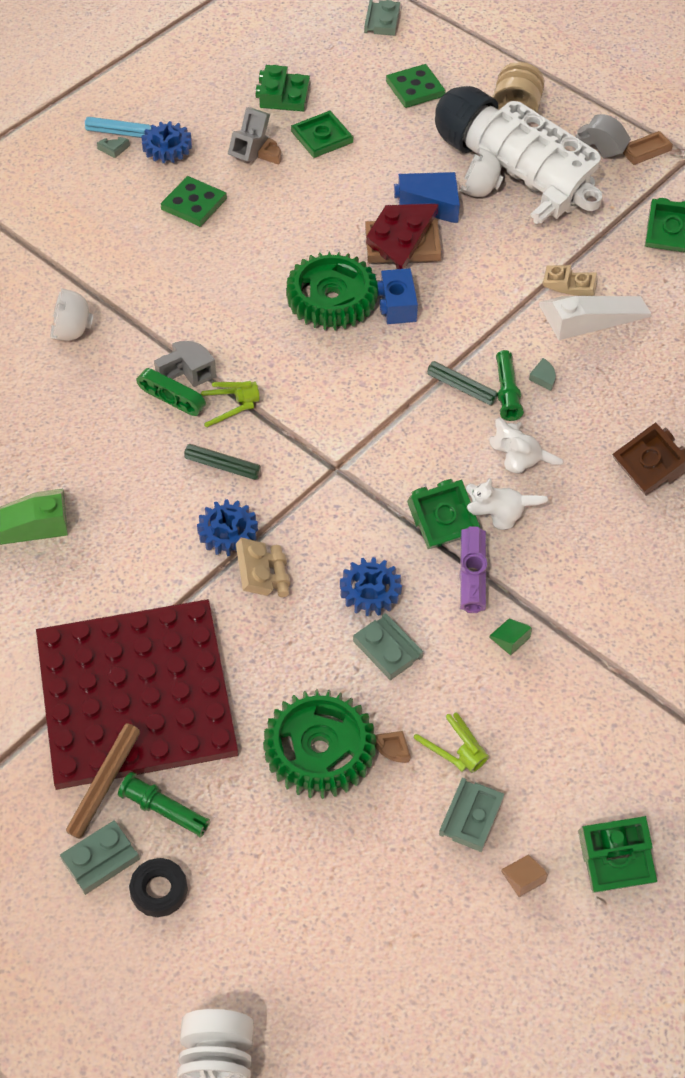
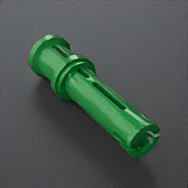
M502 350L496 354L500 382L498 400L502 405L500 416L506 421H515L524 414L523 406L519 401L521 399V391L515 382L512 353H509L508 350Z
M130 772L119 787L118 796L124 799L127 797L139 804L143 811L153 810L191 831L198 837H202L204 835L202 830L206 831L209 827L210 819L162 794L159 786L156 784L151 786L138 779L137 774L134 772Z

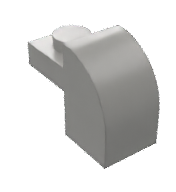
M246 107L241 130L233 131L228 155L245 161L256 160L258 158V151L269 138V136H266L270 114Z
M604 114L595 115L589 124L583 125L578 129L575 136L587 145L595 144L603 159L622 154L631 140L625 128L617 119Z
M193 341L172 343V353L154 360L155 371L171 379L184 374L193 387L216 378L215 359L204 346Z

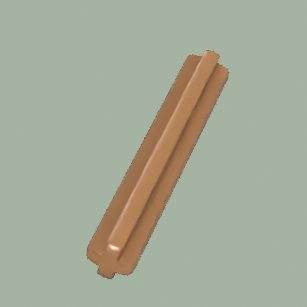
M128 723L124 725L66 828V832L69 835L78 839L82 838L140 735V730L137 727Z

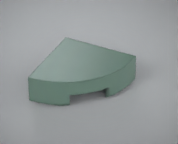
M123 137L113 140L105 138L97 142V149L113 158L119 156L130 146L129 139Z
M542 358L530 373L529 380L550 391L553 389L556 378L554 367L549 361Z

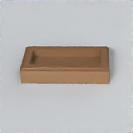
M661 131L629 142L623 154L633 165L672 151L673 144Z

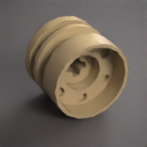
M514 62L502 68L493 93V98L498 102V110L509 102L518 101L538 113L545 80L537 67L525 62Z

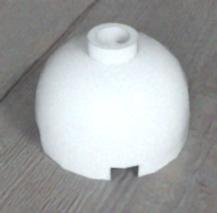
M480 147L478 153L481 155L475 154L464 178L467 180L466 187L462 185L460 190L474 197H484L493 188L498 190L503 180V176L500 175L501 165L498 158Z
M61 288L53 315L55 325L51 326L50 337L61 341L76 340L83 334L85 328H91L93 314L89 313V305L82 295L72 290Z

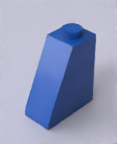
M455 172L398 174V184H394V198L399 199V205L438 204V213L435 218L458 223L460 203Z

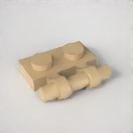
M241 537L236 543L243 591L268 596L274 588L277 589L279 597H287L289 595L288 587L291 584L290 577L285 571L287 564L286 555L282 553L281 546L273 545L270 548L271 553H267L265 543ZM270 568H274L275 574H270Z

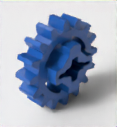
M171 121L168 124L159 122L157 127L152 124L151 130L145 129V135L141 136L143 152H146L147 158L153 156L154 162L162 159V163H165L166 160L174 163L175 158L182 160L183 154L189 155V149H192L191 132H188L187 127L181 128L180 123L174 126Z
M225 499L224 505H220L216 501L214 502L213 509L205 507V515H199V524H197L200 543H205L206 550H211L214 547L216 555H219L221 551H226V555L230 556L232 550L237 552L236 543L241 537L256 541L258 521H256L255 512H249L248 505L241 508L240 501L238 500L233 505H230L229 500Z
M373 557L370 563L361 558L360 565L351 562L350 570H343V578H340L341 598H346L345 605L347 607L355 605V613L363 609L366 616H369L371 611H375L379 616L381 615L382 608L391 611L392 603L398 604L399 595L402 592L401 575H395V566L387 568L386 560L378 564L376 563V557ZM356 581L357 583H355V588L353 589L352 584ZM387 584H389L390 587L388 592L385 591Z

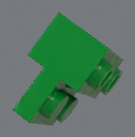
M646 816L582 826L578 830L583 860L587 865L592 893L657 882L651 853L653 846ZM629 855V857L607 860V858Z

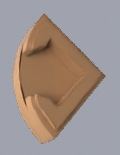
M268 138L258 151V158L279 165L281 162V150L277 146V142Z
M403 731L375 735V747L384 757L400 763L410 761L411 756Z

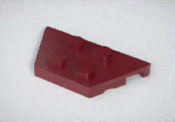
M385 205L366 236V244L373 250L378 251L385 260L390 259L396 264V269H405L437 215L439 205Z

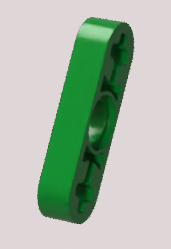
M145 368L136 378L138 386L144 392L191 416H197L206 406L205 399L197 391L151 368Z

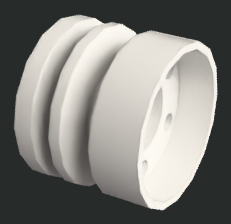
M204 1009L186 1013L182 1017L180 1042L187 1049L179 1054L178 1060L181 1066L177 1070V1078H251V1072L248 1068L251 1066L252 1059L244 1051L249 1050L253 1045V1019L246 1014L224 1009Z

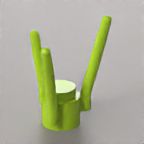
M256 381L213 382V387L224 389L201 391L202 396L235 394L237 403H243V405L205 422L204 426L209 427L244 410L253 409V403L259 402L260 399Z
M457 712L453 714V717L451 714H447L446 719L464 742L457 751L459 759L420 735H414L416 741L454 764L461 772L467 768L471 773H474L489 759V755L479 745Z

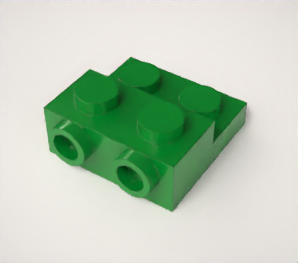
M266 65L265 70H260L259 84L256 85V98H259L260 108L304 112L310 86V75L288 74V66Z
M652 198L644 247L685 252V201L675 202L667 198Z
M447 479L438 483L436 488L429 490L427 487L418 488L411 492L412 495L407 500L415 525L420 527L427 549L460 540L461 530L467 529L469 526L480 527L476 515H473L467 509V505L471 502L462 479L455 482L452 479Z

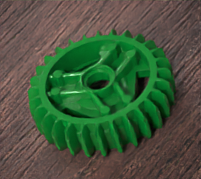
M330 251L328 255H322L319 252L318 257L310 255L309 261L302 259L301 265L295 264L294 270L290 271V275L287 278L286 297L292 314H297L298 320L305 319L306 325L312 322L314 323V328L321 325L324 330L327 327H333L336 330L337 326H342L346 329L347 324L355 327L356 320L363 322L364 316H370L378 299V283L376 281V274L372 273V267H367L365 261L359 263L357 256L351 259L349 253L346 256H341L340 252L337 255H331ZM308 283H310V297H306L302 293V289ZM329 292H335L338 294V296L330 298L327 297L326 294Z
M316 689L314 696H308L307 692L304 691L303 699L299 700L293 695L291 705L283 701L282 711L274 709V718H268V728L264 731L263 749L266 763H269L270 772L276 773L278 782L285 780L287 790L296 785L297 795H300L302 790L305 789L308 790L309 798H312L314 791H316L324 799L326 791H331L333 796L336 797L337 788L341 787L347 793L348 782L357 786L359 783L358 776L366 777L367 768H371L373 757L376 753V736L373 734V723H369V714H362L361 705L353 707L352 697L344 702L342 701L341 692L334 698L331 697L330 690L327 691L325 696H321L319 690ZM318 715L333 716V717H335V718H338V719L342 720L343 723H342V722H339V721L332 720V719H328V718H325V717H322V716H318ZM283 737H291L296 760L289 761L285 757L281 742ZM316 741H324L329 747L325 752L317 753L312 750L311 746ZM350 754L353 756L343 767L334 771H328L346 755Z

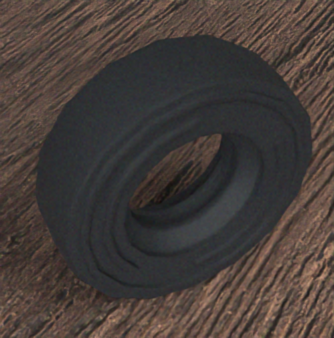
M164 858L150 859L139 865L132 874L129 884L130 897L136 908L147 916L157 918L168 916L177 911L185 901L188 891L186 875L181 867L173 861ZM164 877L171 883L169 893L163 898H152L146 892V887L151 879Z

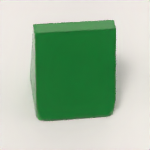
M509 618L489 638L509 655H512L530 639L532 628L527 624Z

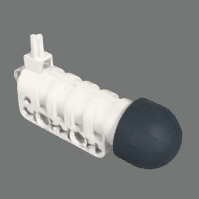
M461 86L453 88L446 92L439 100L435 110V125L438 133L447 143L462 153L474 151L481 155L478 153L480 147L491 152L498 158L501 167L507 169V173L517 180L523 179L525 185L535 192H543L540 206L530 214L534 218V223H542L550 215L557 219L564 212L571 213L578 206L587 211H594L600 207L602 192L595 187V180L591 175L599 168L601 156L598 151L521 102H509L498 110L497 100L476 87ZM530 122L537 123L539 126L530 127L527 124ZM566 146H572V147H574L576 150H575V151H568V150H566L564 147H566ZM590 196H593L597 200L591 202L587 201L586 199H588Z

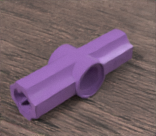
M471 526L461 530L460 609L467 613H478L486 609V531L480 529V527ZM468 568H476L478 571L473 572Z

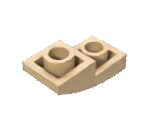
M547 265L543 286L574 296H594L598 281L597 272L572 273L571 265Z

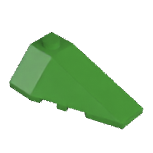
M63 488L35 492L0 506V545L68 536Z

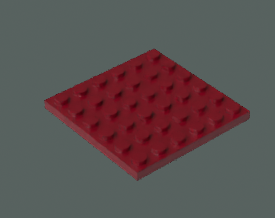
M209 599L36 629L52 772L56 790L91 784L124 725L127 723L137 727L140 730V735L115 779L124 778L130 772L140 775L239 756Z

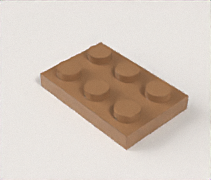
M438 219L433 220L409 262L441 261ZM365 221L366 236L375 221ZM366 244L368 263L393 262L390 259L385 260L378 251L373 250Z

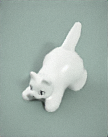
M502 418L496 419L497 432L495 436L489 438V442L492 448L507 453L504 465L508 471L517 474L522 473L525 469L533 467L540 460L552 465L563 464L561 458L543 450L534 437L519 431L522 425L521 422L514 424L506 423Z
M491 478L478 486L471 483L466 486L467 492L472 497V503L467 505L468 511L473 515L491 514L493 525L500 530L512 528L515 525V521L521 517L525 506L540 505L548 501L547 496L521 495L518 491L510 488H494L491 484Z

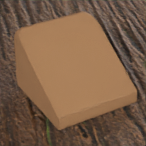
M529 855L501 870L518 897L544 884L548 876L545 869Z

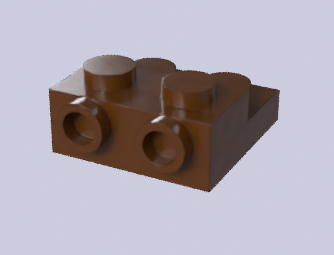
M656 422L612 454L615 461L645 496L667 481L671 484L685 473V448L683 446L678 447L673 442L675 438L666 427L662 430Z

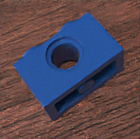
M411 268L381 271V281H377L378 296H382V299H380L381 315L385 314L387 324L417 322L418 303Z

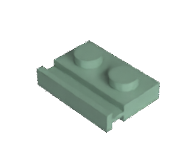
M370 0L364 33L374 31V34L395 36L400 2L379 0V3H375L373 0Z
M386 613L382 615L381 619L378 621L374 620L353 635V642L390 681L412 666L414 661L423 658V651Z
M462 777L439 830V836L443 837L445 835L452 838L454 842L482 852L505 794L476 782L475 784L467 782V779Z
M115 820L60 854L62 862L85 895L140 860L139 854L131 846L130 841Z

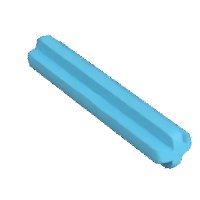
M86 117L85 129L87 131L141 138L142 135H145V129L151 130V125L96 117Z

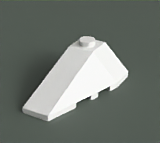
M561 296L539 302V306L558 340L651 317V312L641 296Z

